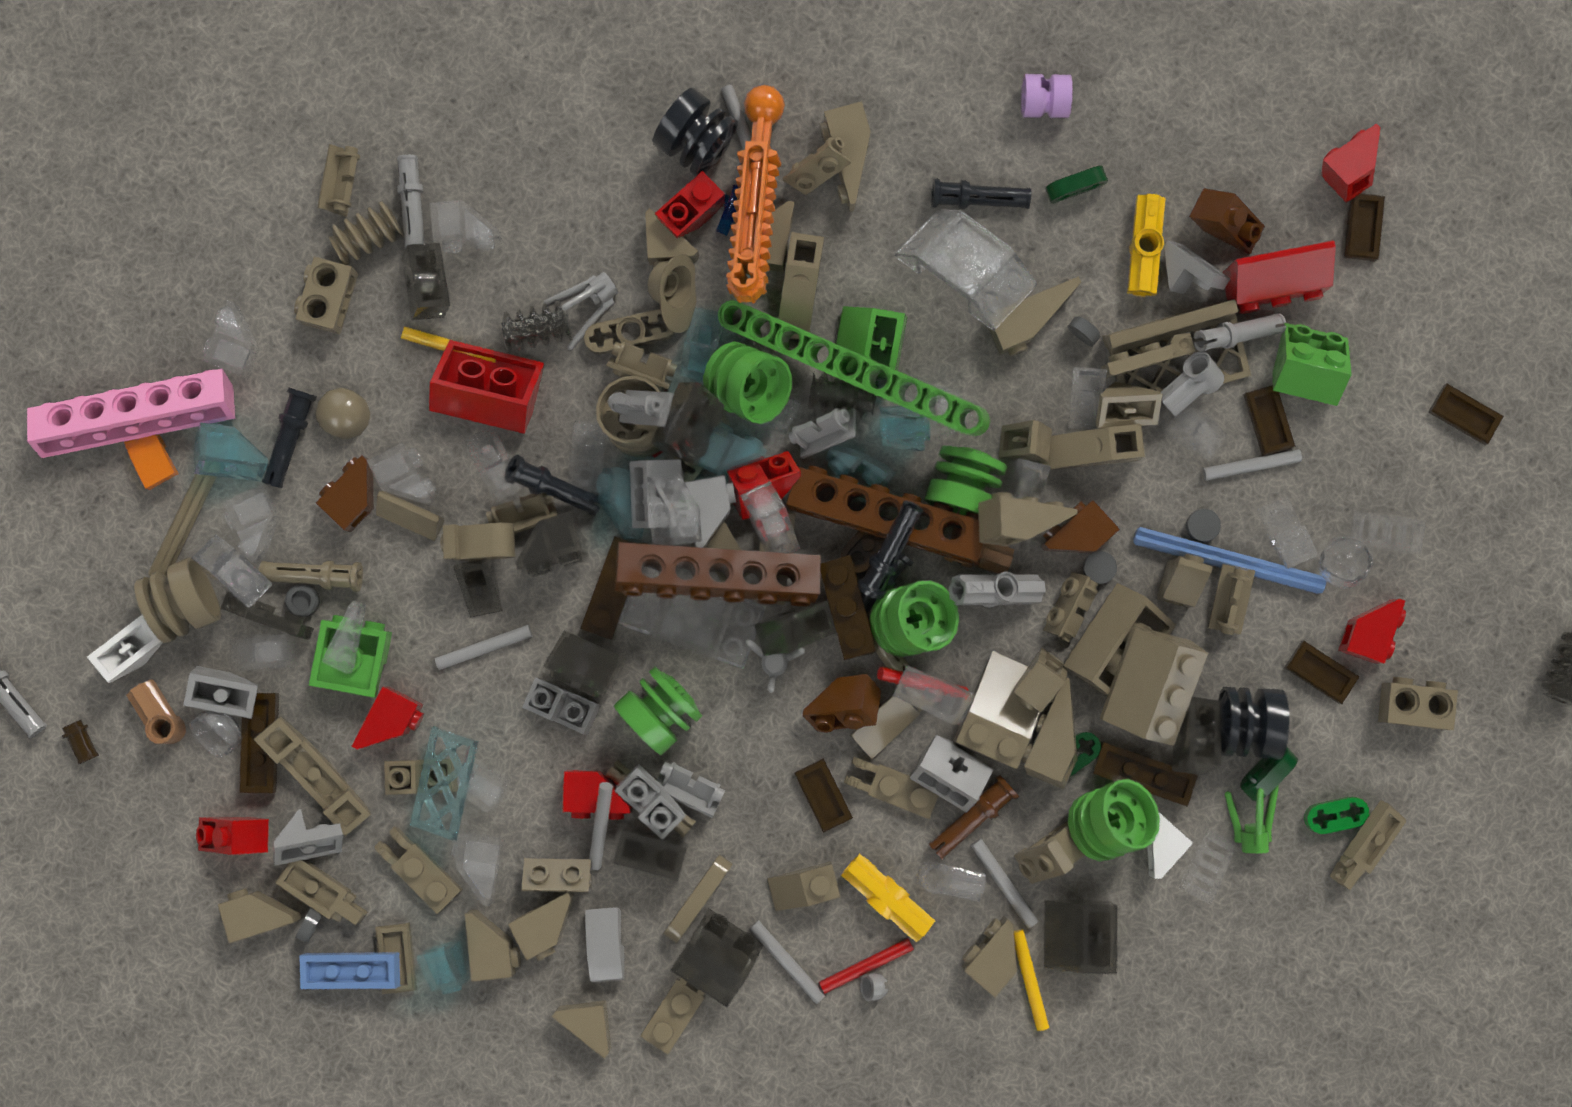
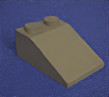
M992 651L952 741L1017 770L1040 715V711L1036 708L1030 710L1023 706L1017 700L1018 695L1014 693L1016 684L1028 666Z

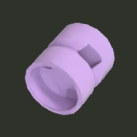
M1043 74L1024 75L1021 96L1022 117L1041 118L1044 113H1048L1050 118H1069L1072 106L1071 75H1052L1050 79H1045Z

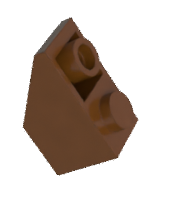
M1203 188L1189 216L1204 232L1247 254L1252 253L1265 227L1235 193Z
M363 455L358 459L356 457L352 458L343 467L342 472L344 474L336 482L331 481L323 487L319 493L321 498L316 502L343 530L352 532L374 509L373 462Z
M1094 500L1086 505L1080 501L1073 507L1077 509L1078 514L1071 517L1062 527L1057 524L1050 528L1043 535L1046 541L1040 547L1044 551L1091 554L1097 551L1120 529Z
M868 674L838 677L803 709L802 716L817 732L829 733L837 729L849 728L858 730L865 726H875L881 689Z

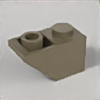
M1185 554L1184 557L1178 556L1176 559L1167 561L1157 599L1186 608L1195 607L1213 567L1203 564L1204 558L1191 554Z
M1005 916L1000 921L997 918L992 920L983 932L987 937L979 946L973 944L962 957V960L965 961L961 966L963 970L995 998L1017 972L1013 923Z

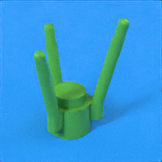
M1279 784L1270 793L1265 825L1263 824L1264 790L1262 788L1257 790L1255 823L1245 824V830L1241 828L1231 792L1227 791L1225 793L1227 807L1234 828L1235 842L1241 843L1242 852L1253 854L1269 852V842H1272L1271 830Z

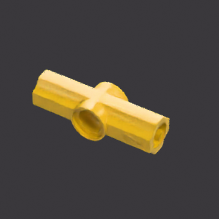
M1157 194L1136 196L1133 235L1129 246L1131 256L1127 293L1133 296L1146 297L1157 294L1160 253L1164 245L1162 232L1166 199ZM1139 240H1149L1153 245V251L1146 252L1142 250Z
M860 853L842 872L841 876L867 898L866 901L887 920L891 919L915 942H918L935 922L927 912L909 897L910 894L903 887L895 883V880L889 875L885 876L875 865Z

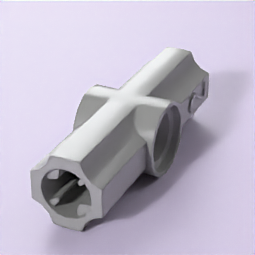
M1002 572L996 575H956L952 577L951 585L948 587L950 599L956 605H983L988 608L997 605L1038 604L1042 602L1043 595L1046 593L1045 582L1038 575H1013L1010 572Z

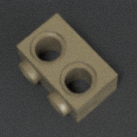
M314 256L312 264H308L304 272L303 281L306 284L303 295H299L295 302V319L303 325L340 335L359 273L351 266ZM335 273L336 279L334 283L324 287L322 281L325 275ZM319 304H326L325 314L322 317L314 318L313 311L315 307Z
M1393 677L1392 683H1382L1378 722L1454 730L1458 691L1446 689L1447 683L1426 681L1425 687L1413 685L1414 679ZM1400 692L1405 695L1407 700L1406 706L1402 710L1396 706L1395 702L1396 696ZM1433 696L1439 701V709L1435 714L1429 709V701Z

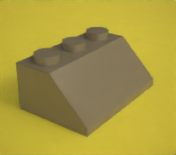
M1117 583L1112 592L1106 597L1103 606L1093 621L1089 623L1087 630L1076 647L1070 652L1063 666L1105 696H1108L1132 627L1137 626L1170 635L1176 624L1147 597Z
M1133 626L1100 719L1144 739L1174 746L1208 652L1191 640Z

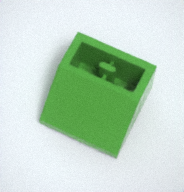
M843 306L836 344L898 371L908 317L905 313ZM856 359L849 361L846 367L847 374L853 375L858 369ZM881 372L876 379L888 380L885 372Z
M1284 323L1286 330L1281 335L1272 374L1273 391L1338 406L1352 375L1348 338L1335 332L1325 333L1313 330L1302 324L1292 325Z

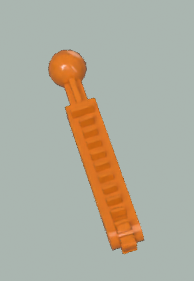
M768 85L754 87L747 93L744 100L745 115L753 123L751 141L745 142V149L737 152L741 165L737 166L740 177L736 178L738 189H735V195L737 200L733 203L736 212L732 213L736 224L731 225V229L735 236L730 237L733 248L729 249V254L732 260L728 261L727 265L731 272L726 273L728 280L727 289L736 298L738 303H755L762 294L767 292L765 288L768 283V277L765 272H768L770 267L766 260L771 259L767 248L772 247L768 236L773 235L770 224L774 223L771 212L775 211L773 200H776L774 189L777 188L775 177L779 176L778 167H781L777 151L771 150L770 140L772 125L781 119L785 107L784 98L780 92L773 86Z

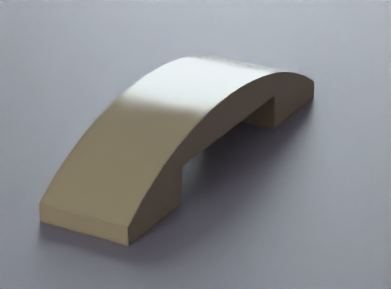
M281 716L254 738L275 763L278 764L280 762L324 809L323 813L333 824L340 823L344 836H347L371 815L364 802L331 763Z

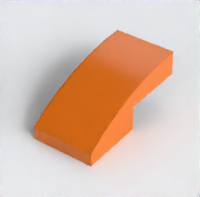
M160 434L124 441L131 461L145 489L151 490L179 474L165 449L167 446Z

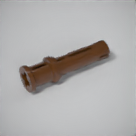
M1000 774L996 777L997 782L980 795L978 801L967 813L964 812L945 831L928 843L933 850H937L945 843L936 852L942 860L988 818L991 820L993 818L996 819L1001 808L1010 800H1017L1020 797Z

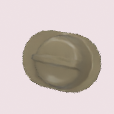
M678 254L669 261H655L647 283L650 297L660 304L664 324L673 333H682L690 327L697 302L694 263L687 255Z

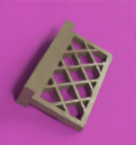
M1235 299L1225 300L1106 334L1102 337L1110 356L1129 349L1137 354H1141V351L1136 347L1153 344L1160 340L1167 344L1169 341L1167 338H1171L1173 335L1186 334L1188 332L1196 333L1200 331L1199 329L1206 327L1213 329L1217 324L1227 321L1232 324L1238 323L1235 314L1238 312ZM1243 342L1237 343L1234 346L1235 350L1220 347L1222 351L1215 362L1216 365L1220 366L1228 352L1237 357L1241 371L1232 374L1221 370L1224 374L1223 383L1251 376ZM1170 360L1156 364L1160 368L1152 383L1136 375L1139 369L1125 373L1129 376L1126 382L1124 374L1115 376L1116 382L1129 385L1135 379L1148 386V389L1161 392L1162 389L1156 385L1165 370L1177 377L1181 373L1169 367Z

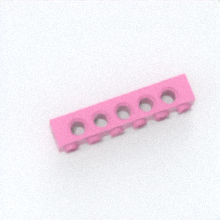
M223 369L206 370L203 373L183 377L176 376L159 382L142 383L138 386L119 390L113 389L105 393L78 396L71 400L56 403H45L41 406L27 408V442L41 458L143 438L154 434L158 435L235 419L233 385Z

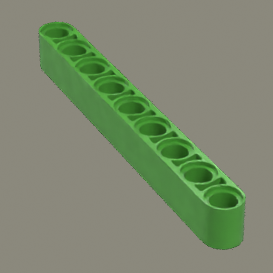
M730 300L723 303L719 308L718 321L721 326L734 333L958 432L971 436H980L989 428V414L978 405L746 304ZM740 309L742 311V318L739 323L734 325L732 320L733 314ZM769 321L770 332L767 336L762 337L761 327ZM794 334H798L799 344L794 350H791L789 348V340ZM826 346L829 352L828 357L824 362L819 363L817 358L818 352L822 347ZM856 359L858 369L855 374L848 376L846 371L849 361ZM881 372H885L888 377L887 384L883 388L878 389L875 383L876 377ZM915 385L918 390L917 397L912 402H907L905 391L909 386ZM946 398L948 402L947 411L938 416L935 412V404L939 399ZM976 411L979 417L978 423L974 428L968 429L965 425V417L969 412Z

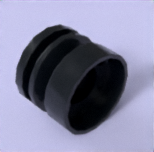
M689 88L667 110L654 132L652 142L653 145L669 157L675 156L684 149L679 161L680 165L684 168L691 165L690 173L697 176L701 171L706 173L723 156L736 132L738 121L732 116L724 119L725 111L721 108L716 109L707 116L711 101L695 88Z
M1223 687L1219 694L1215 713L1216 742L1220 755L1233 756L1236 752L1237 756L1246 757L1252 745L1253 753L1257 758L1281 759L1287 748L1290 725L1289 704L1284 690L1258 688L1252 700L1249 688H1239L1237 691L1235 687Z

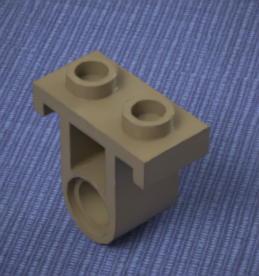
M514 524L443 525L440 546L444 553V559L483 562L485 560L514 558Z
M1068 821L1049 832L1028 849L1024 848L1014 855L1019 863L1021 873L1029 879L1031 884L1066 874L1074 868L1073 864L1084 856L1071 838Z

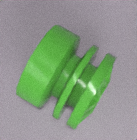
M733 341L722 345L709 359L703 375V390L707 400L715 407L724 409L729 413H734L738 417L750 422L762 424L773 420L782 412L787 404L792 390V374L788 364L780 357L759 351L757 348L750 347L747 344Z
M941 446L938 455L949 462L937 461L935 468L947 475V478L931 479L924 501L933 506L935 502L946 504L954 508V513L964 516L966 512L979 514L978 503L992 498L991 494L984 491L985 487L1000 488L1003 482L992 475H1005L1007 465L992 458L989 454L976 449Z
M918 581L886 591L884 598L875 601L870 615L871 632L877 644L887 653L897 657L911 656L943 648L951 642L957 633L959 623L958 606L950 599L949 591L941 584L933 581Z
M654 666L649 673L658 684L653 687L646 679L642 678L639 682L647 695L642 699L636 693L628 691L614 707L629 726L656 753L662 756L677 741L670 727L675 723L681 729L688 731L691 727L682 715L686 712L696 722L703 715L699 712L692 696L672 676L661 672Z
M1129 779L1117 780L1100 789L1082 794L1074 800L1068 816L1071 838L1077 848L1088 858L1099 862L1111 860L1126 853H1132L1148 847L1155 841L1160 825L1157 804L1150 792L1140 783Z

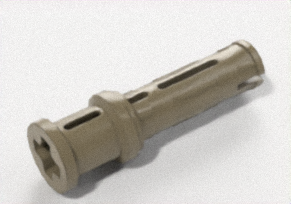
M329 560L323 562L322 565L261 561L258 575L259 580H261L260 582L321 585L325 590L340 587L351 588L353 592H359L362 587L363 566L361 562H354L353 565L335 564L334 561Z

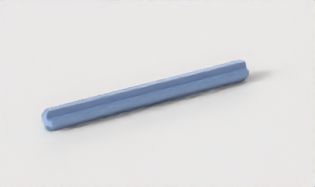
M1143 527L1137 528L1134 534L1133 543L1135 545L1183 557L1185 554L1204 558L1205 564L1222 568V564L1255 570L1254 577L1317 594L1323 593L1326 586V577Z

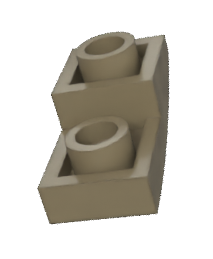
M457 758L384 761L385 795L458 791Z

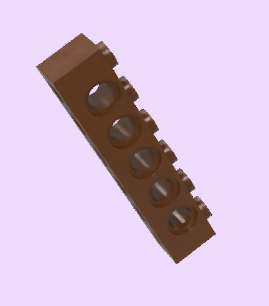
M809 465L808 469L798 467L801 471V477L791 488L787 501V506L791 511L885 539L895 519L891 521L883 520L881 518L883 509L892 506L897 508L899 513L903 501H911L923 509L921 516L928 517L930 524L924 530L913 528L906 543L907 546L979 567L986 543L980 542L979 514L966 512L965 516L954 513V508L946 504L935 502L934 506L921 503L922 499L912 494L903 493L902 497L889 494L890 489L878 484H871L869 488L859 485V480L841 474L839 479L828 476V471L817 466ZM825 488H832L835 490L833 499L828 502L820 501L818 498L820 492ZM857 497L867 500L865 508L861 511H852L849 507L851 501ZM951 525H957L962 529L961 536L955 540H949L944 536L945 529Z
M619 542L616 558L615 591H622L623 595L630 597L642 596L643 593H655L657 597L672 599L677 597V595H688L692 600L706 601L710 597H720L730 603L743 602L744 599H753L763 605H773L777 601L790 602L792 606L806 607L811 603H815L820 595V555ZM648 566L654 567L658 570L659 576L655 578L646 577L642 569ZM678 569H687L692 573L693 578L682 580L676 575V571ZM720 571L725 575L726 580L716 582L710 577L709 573ZM743 574H755L759 579V583H747L743 578ZM776 576H788L792 581V585L782 586L777 581Z

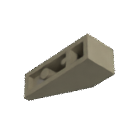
M1079 276L988 313L985 321L999 354L1008 352L1011 357L1028 349L1026 344L1033 340L1080 285L1081 280Z

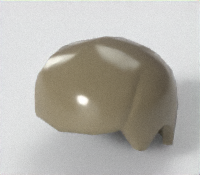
M341 387L327 391L318 401L315 412L319 427L340 439H350L361 435L369 425L371 414L367 402L362 396L350 389Z

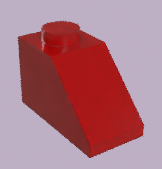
M389 686L382 687L351 747L363 749L409 734L410 730L416 731L424 717V713L420 712L424 704Z

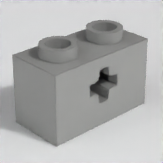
M681 459L630 461L632 528L684 526L685 505L682 498L684 472L681 468Z
M936 735L924 750L910 779L967 813L978 801L994 769L987 766L981 758L969 755L959 749L951 740Z

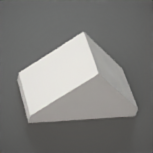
M141 615L87 656V658L104 679L111 683L145 665L163 642L154 635L143 615Z
M1160 813L1159 832L1155 841L1147 847L1149 876L1154 879H1162L1193 844Z

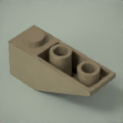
M862 101L824 111V123L819 124L823 142L826 143V140L830 137L841 138L844 142L842 154L852 160L851 164L838 172L841 184L837 185L841 204L847 203L849 212L855 210L871 134Z
M791 232L778 319L810 332L824 237ZM794 334L791 339L799 340L798 334Z
M1141 424L1114 426L1051 436L1049 461H1039L1040 471L1139 461L1145 457Z
M994 493L991 499L978 503L980 542L1000 546L1016 544L1028 540L1077 515L1078 511L1074 508L1064 507L1062 502L1040 503L1038 498L1035 497L1017 499L1012 498L1011 493Z
M1067 677L1065 683L1049 702L1052 703L1048 715L1042 714L1036 727V732L1039 735L1034 745L1029 744L1022 758L1028 775L1063 790L1077 762L1072 686L1070 679Z

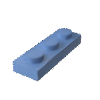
M399 952L305 953L300 955V989H395L400 986Z

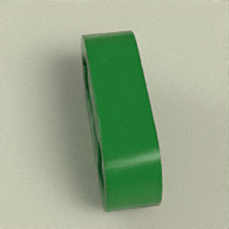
M1343 797L1320 802L1306 809L1304 823L1310 831L1318 834H1328L1364 825L1368 819L1369 807L1364 800L1357 797ZM1350 803L1354 807L1360 808V813L1355 814L1356 820L1354 821L1349 816L1340 817V812L1350 809ZM1318 810L1322 814H1333V819L1323 821L1324 827L1322 828L1319 824L1313 823V818L1317 817Z

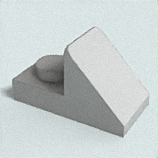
M1167 240L1164 245L1168 283L1171 292L1184 294L1192 282L1205 290H1209L1210 287L1223 290L1229 282V277L1183 244Z
M299 809L273 842L274 866L342 852L343 833L340 823L334 825L322 824L313 829L306 830L302 811Z

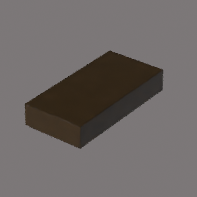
M1360 193L1350 200L1344 258L1374 262L1379 260L1385 196Z
M1449 384L1443 385L1428 412L1484 445L1489 444L1504 417Z
M1273 385L1243 394L1262 456L1296 447L1280 394L1277 391H1273Z
M1304 640L1300 642L1284 667L1338 704H1343L1359 679L1358 675Z
M824 758L794 772L823 833L853 818Z

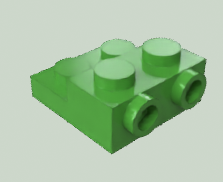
M333 615L332 621L321 620L309 686L373 698L377 697L383 665L387 663L392 632L384 631L385 624L365 621L364 627L352 625L353 618Z

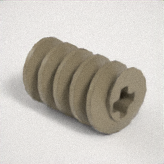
M383 201L379 202V213L375 212L371 207L367 208V219L361 214L356 213L357 224L355 225L347 218L344 219L345 230L343 231L335 224L332 225L333 236H329V239L344 265H349L350 263L348 254L356 260L361 258L360 248L366 253L371 254L373 252L372 242L379 248H383L385 246L384 236L392 243L395 242L396 230L404 236L392 211Z

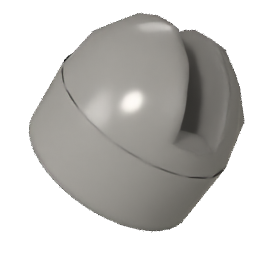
M878 973L864 974L860 981V990L863 998L866 1001H875L885 997L888 989H885L884 982H887V979Z

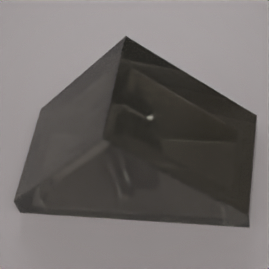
M482 559L454 565V572L470 618L503 611L493 561Z

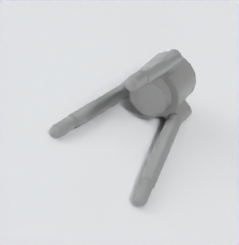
M605 272L598 276L593 275L586 281L544 300V305L548 306L584 290L563 304L562 309L567 310L588 297L594 305L601 303V306L568 344V350H572L582 340L587 328L595 324L603 313L615 304L612 297L618 294V290Z
M751 640L746 641V646L762 658V668L769 675V693L774 692L776 677L785 672L788 661L801 656L805 652L803 648L796 649L785 655L778 650L765 652Z

